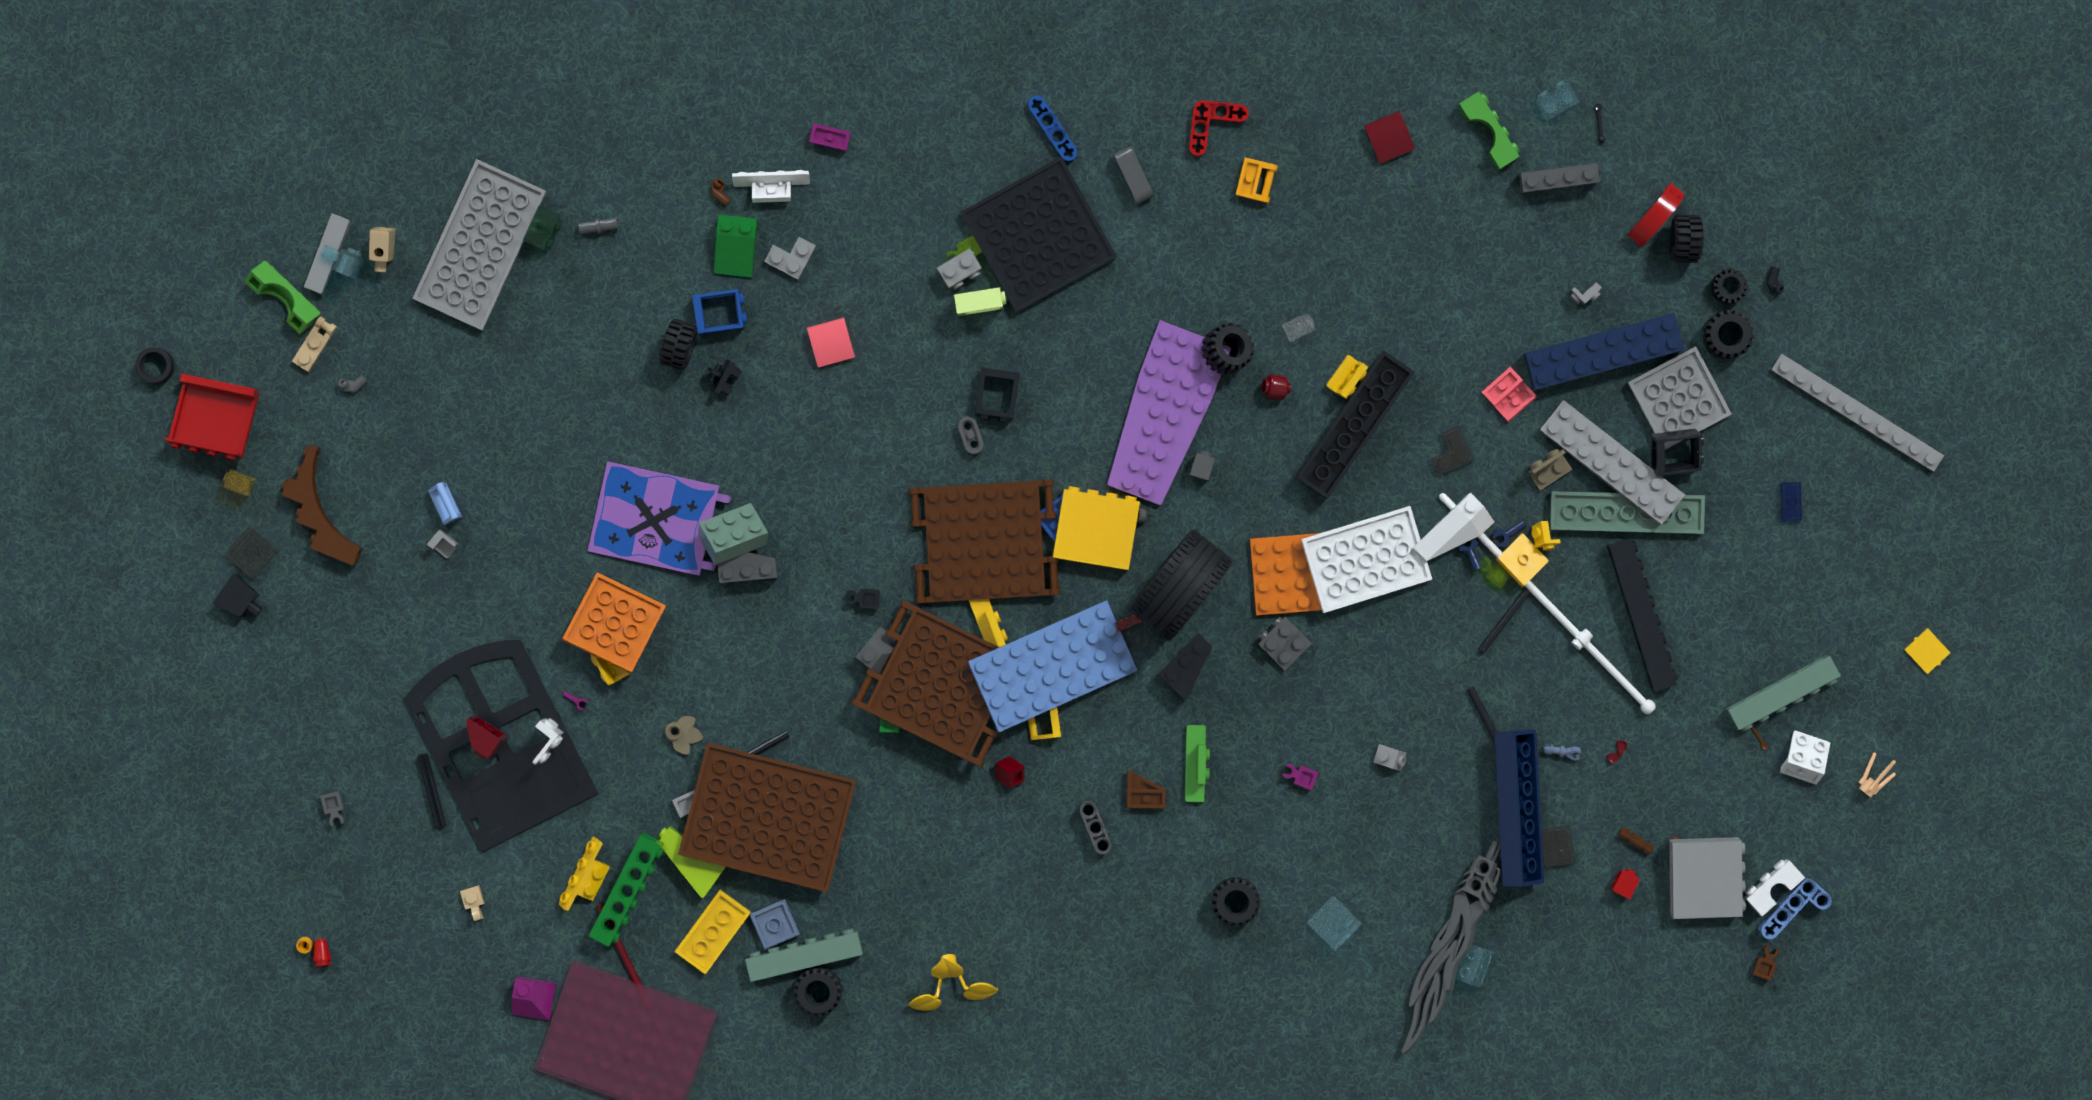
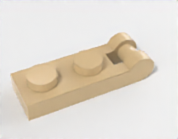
M320 316L292 362L310 372L336 331L337 326L334 324L330 325L326 322L325 318ZM321 328L326 330L324 336L319 333Z

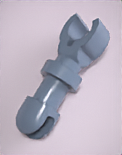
M1545 744L1543 746L1544 754H1557L1559 757L1567 756L1575 761L1579 760V754L1581 753L1579 747H1554L1552 744Z

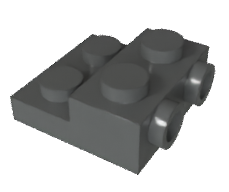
M1284 616L1282 619L1278 617L1271 624L1273 628L1269 632L1265 630L1258 637L1260 641L1257 644L1285 671L1312 643Z

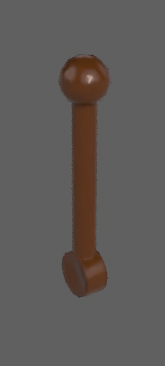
M1752 724L1753 727L1751 729L1760 742L1761 749H1768V744L1762 740Z

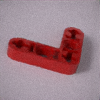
M1198 101L1193 108L1189 144L1190 153L1198 157L1206 152L1210 120L1244 122L1249 115L1247 107L1241 104ZM1201 104L1207 109L1203 113V118H1207V121L1195 120V117L1199 118L1200 111L1196 108H1199ZM1219 106L1224 107L1227 111L1223 117L1216 115L1215 110ZM1229 107H1233V112H1238L1241 108L1242 112L1246 115L1239 119L1238 115L1232 114V118H1228L1230 113ZM1198 123L1205 126L1206 130L1202 134H1198L1194 130L1195 125ZM1193 136L1198 138L1205 137V140H1200V146L1203 147V150L1201 149L1199 153H1196V150L1192 148L1197 143V139H1193Z

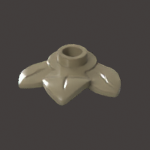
M683 716L677 722L669 723L665 728L666 737L672 741L674 749L682 754H689L690 744L703 739L701 732L693 727L696 719L691 716ZM672 728L678 729L677 735L671 733Z

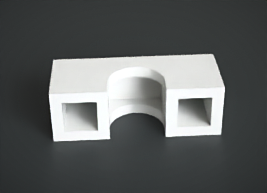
M1787 859L1777 862L1774 866L1775 870L1770 874L1768 872L1760 878L1761 882L1756 887L1753 885L1745 892L1747 895L1744 899L1760 916L1766 914L1777 904L1770 895V890L1775 884L1782 883L1788 890H1792L1805 878Z

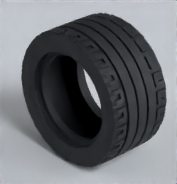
M1192 529L1153 575L1129 609L1134 615H1138L1140 620L1146 621L1145 624L1150 628L1153 627L1155 632L1161 633L1164 639L1170 641L1209 596L1228 571L1233 561L1228 555H1224L1221 549H1216L1217 546L1209 542L1207 538L1201 537L1198 531Z

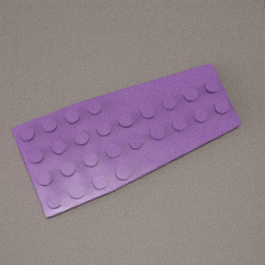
M1161 320L1159 321L1139 373L1108 480L1109 486L1158 505L1162 504L1209 407L1221 374L1217 373V370H1211V366H1207L1205 363L1207 362L1206 358L1203 359L1202 357L1204 351H1201V347L1204 345L1202 341L1205 337ZM1222 344L1225 353L1229 355L1231 347Z

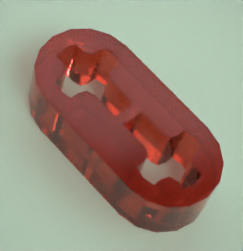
M1131 615L1114 624L1119 632L1143 621L1138 618V615Z

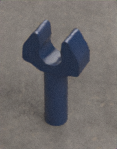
M1522 520L1506 531L1498 528L1494 531L1491 538L1502 535L1504 540L1497 544V547H1506L1510 544L1509 538L1527 526Z
M1474 538L1470 540L1471 545L1469 547L1464 546V544L1459 545V551L1468 555L1474 572L1481 570V566L1474 551L1478 546L1477 540Z

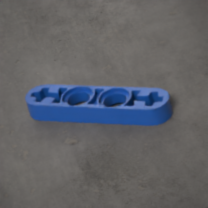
M1033 96L1028 102L1029 110L1063 160L1067 162L1073 161L1077 156L1075 145L1045 100L1040 96ZM1034 100L1042 102L1040 107L1043 111L1045 108L1048 110L1042 113L1040 117L1036 115L1040 113L1039 110L1032 108ZM1046 115L1051 116L1053 119V123L1050 126H1045L1042 123V118ZM1057 131L1064 135L1061 142H1056L1052 138L1053 134ZM1066 140H1068L1069 142L1068 144H1066L1067 148L1069 150H1074L1072 152L1073 156L1071 158L1069 156H1064L1065 149L1063 148V146L1061 147V149L1058 148V146L1064 144Z

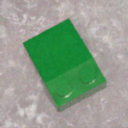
M718 215L714 274L752 278L758 230L757 219Z

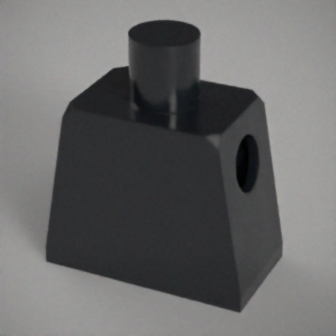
M237 573L232 574L212 603L239 617H244L247 612L257 617L263 609L255 603L259 594Z

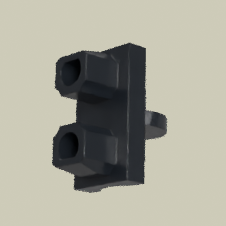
M727 359L723 366L717 363L714 370L709 367L707 371L712 374L708 380L714 382L710 390L718 394L730 395L733 386L726 383L729 376L737 380L742 371L735 366V363Z

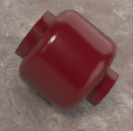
M1270 374L1266 379H1263L1261 390L1268 399L1283 400L1291 392V383L1288 382L1287 377L1284 375Z

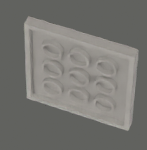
M1693 347L1627 382L1654 434L1694 428L1699 432L1732 415L1697 347ZM1682 440L1665 442V449Z

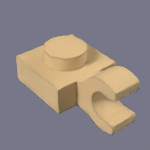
M480 886L460 891L465 910L471 908L474 921L482 919L483 915L480 905L485 904Z

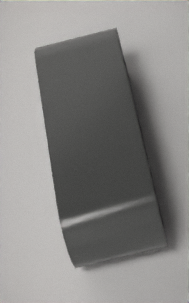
M1129 146L1114 153L1113 156L1136 204L1154 197L1153 191L1132 147Z
M1084 801L1080 805V814L1093 846L1099 854H1107L1111 850V841L1097 806L1092 801ZM1087 804L1094 807V811L1090 815L1083 812V807ZM1093 822H1098L1101 825V829L1098 832H1092L1090 825ZM1100 840L1107 841V849H1098V842Z

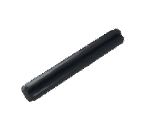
M427 753L418 755L417 758L435 827H444L446 822L429 756Z

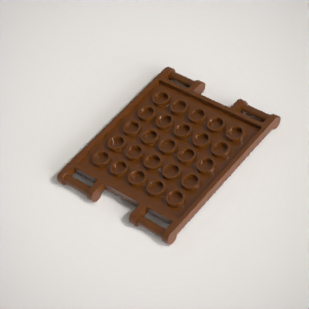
M1054 479L909 488L912 506L911 527L926 526L928 564L913 565V570L916 571L917 588L915 603L1060 595L1061 589L1058 588L1057 572L1059 558H1053V556L1043 557L1041 519L1056 518L1052 490ZM1039 486H1045L1046 513H1040ZM924 493L926 520H920L918 494ZM1049 562L1051 589L1045 590L1044 563ZM923 570H929L930 597H925Z
M901 600L899 604L901 607L890 629H887L885 633L886 636L897 640L898 643L882 675L867 669L866 677L856 698L852 699L851 704L982 768L984 765L983 760L994 738H997L999 733L986 727L990 713L967 662L999 647ZM907 610H909L912 614L902 635H899L896 632ZM873 679H876L878 683L868 703L865 704L862 701ZM982 732L988 735L975 758L971 754Z

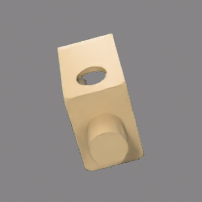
M375 227L370 230L369 260L375 261L374 271L386 272L387 262L393 260L395 228Z

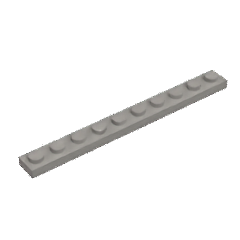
M1780 354L1771 368V371L1930 471L1934 472L1944 457L1940 452L1785 355Z

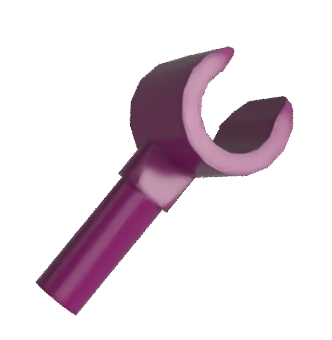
M567 692L563 693L564 697L577 704L579 710H585L579 706L580 701L588 704L585 698L579 699Z

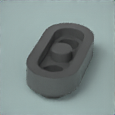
M963 417L958 423V429L965 449L971 454H977L981 452L984 446L977 422L972 417ZM965 423L972 425L970 430L964 428ZM972 441H976L978 443V446L976 448H972L970 446V443Z

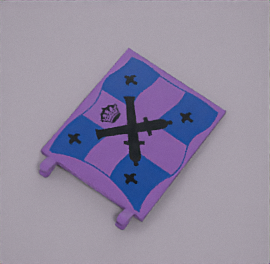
M607 461L588 551L699 576L702 568L714 571L716 568L714 563L703 561L706 549L698 536V527L700 522L713 518L716 501L730 503L731 497L719 494L718 485Z

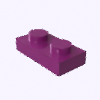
M813 123L809 143L847 151L851 132Z

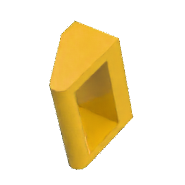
M1057 707L1050 709L1053 733L1038 735L1035 717L1028 719L1031 740L1061 737Z

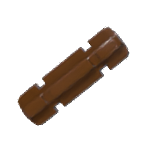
M1623 827L1619 831L1618 836L1623 840L1627 839L1626 842L1639 850L1643 849L1642 852L1649 855L1653 851L1654 845L1649 842L1646 843V840L1633 832L1631 834L1629 829Z

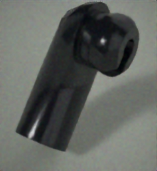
M1771 266L1766 284L1771 293L1775 295L1782 294L1784 286L1777 280L1780 269Z

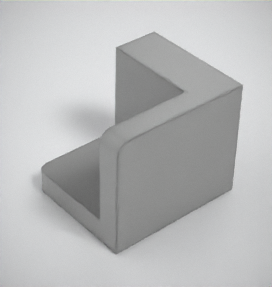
M438 530L427 545L432 549H436L445 558H449L460 544L443 530Z

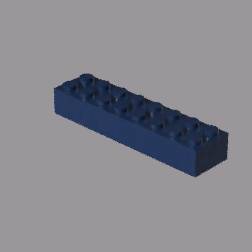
M1675 313L1526 352L1523 354L1532 390L1534 391L1683 351L1684 347Z
M1536 729L1495 732L1494 743L1496 750L1495 762L1497 768L1496 781L1498 787V820L1500 824L1499 839L1501 843L1500 858L1502 862L1501 877L1503 886L1523 887L1544 883Z

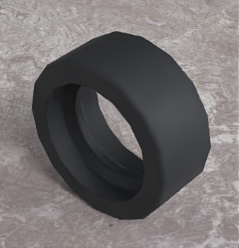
M150 347L144 349L138 355L135 368L142 380L152 384H160L166 382L172 376L175 364L169 352L162 348ZM153 354L162 356L166 362L164 373L158 377L148 375L144 369L146 358Z

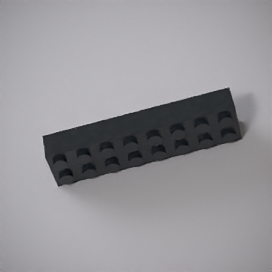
M1383 350L1295 478L1323 498L1328 499L1408 384L1415 371Z

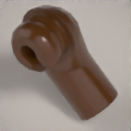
M716 178L711 184L712 197L726 207L731 199L724 194V181L721 178Z

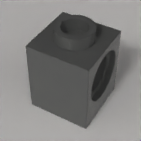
M1202 450L1201 453H1196L1190 471L1191 476L1209 480L1215 458L1211 457L1212 453Z

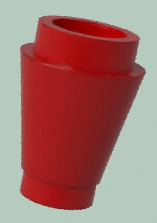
M316 939L313 953L315 967L330 966L332 959L326 939Z

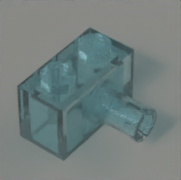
M325 245L321 256L335 262L332 270L352 279H357L365 261L361 257L362 253L349 247L347 250L341 249L339 252Z

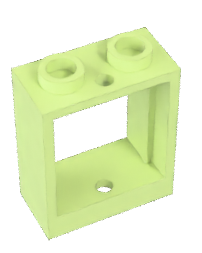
M1000 287L954 295L958 316L1003 309V304H1006L1005 292H1001Z

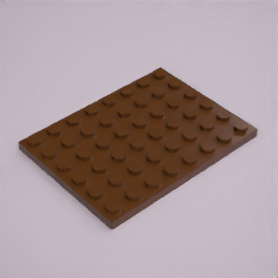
M707 743L678 855L828 892L856 780Z

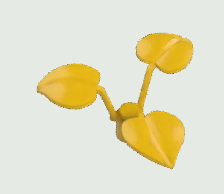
M946 954L941 957L940 962L931 970V975L939 978L936 994L934 996L930 994L918 996L908 1004V1007L921 1011H931L941 1005V1000L937 998L940 994L942 980L947 977H959L963 989L966 990L963 995L970 1000L989 998L997 992L998 988L987 983H975L969 987L966 986L962 977L964 971L957 964L956 956Z

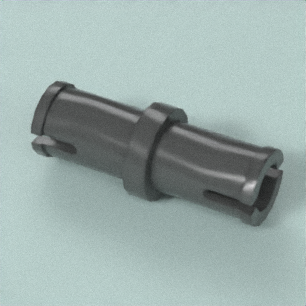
M617 217L604 220L597 218L595 221L579 223L581 235L594 232L601 234L603 231L619 229Z

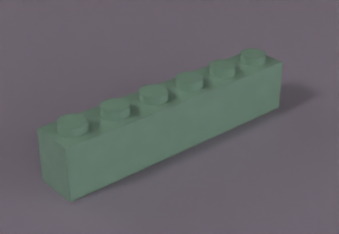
M1826 655L1725 710L1735 729L1746 731L1753 727L1752 723L1757 720L1759 722L1765 721L1772 712L1779 713L1786 709L1787 704L1791 702L1796 704L1802 701L1804 695L1808 693L1813 695L1819 692V687L1825 684L1830 686L1836 683V678L1841 675L1831 656Z
M851 928L843 930L842 934L835 936V933L826 934L823 936L824 939L816 940V937L806 939L804 944L798 945L797 942L786 944L787 948L780 950L779 947L767 949V953L760 954V951L749 953V957L745 961L750 982L863 955L859 932Z

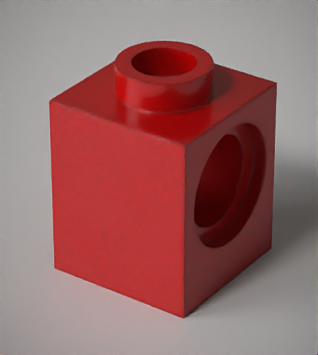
M1628 868L1625 871L1620 869L1610 890L1631 899L1640 878L1636 877L1637 872Z

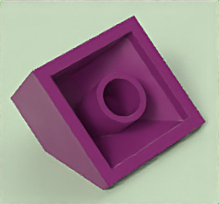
M518 976L515 979L512 995V1015L550 1021L556 982Z

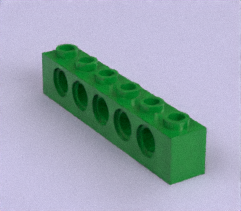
M645 832L640 835L589 937L608 947L618 942L621 933H619L621 927H625L630 917L627 915L630 909L634 910L639 901L636 897L639 892L643 893L647 885L645 882L647 876H651L656 868L653 865L656 858L659 860L664 852L662 848L664 843ZM642 852L649 854V861L642 859ZM633 869H638L641 872L640 878L634 877ZM625 886L631 887L632 895L625 893ZM616 903L623 905V912H619L616 909ZM607 920L614 921V929L608 927Z

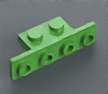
M1187 725L1186 802H1204L1206 780H1209V768H1206V760H1210V749H1206L1205 725Z

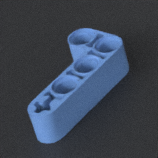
M1804 878L1762 920L1758 926L1759 934L1766 939H1774L1808 901L1819 909L1824 910L1830 907L1832 902L1830 895L1813 880ZM1806 882L1811 884V889L1808 892L1803 891V885ZM1820 895L1825 897V902L1822 905L1817 903V898ZM1796 896L1798 903L1795 906H1791L1790 899ZM1779 911H1784L1785 918L1779 921L1777 914ZM1771 920H1773L1774 922L1778 923L1779 925H1778V926L1774 925V923L1771 922ZM1766 926L1770 927L1772 931L1770 934L1766 932Z

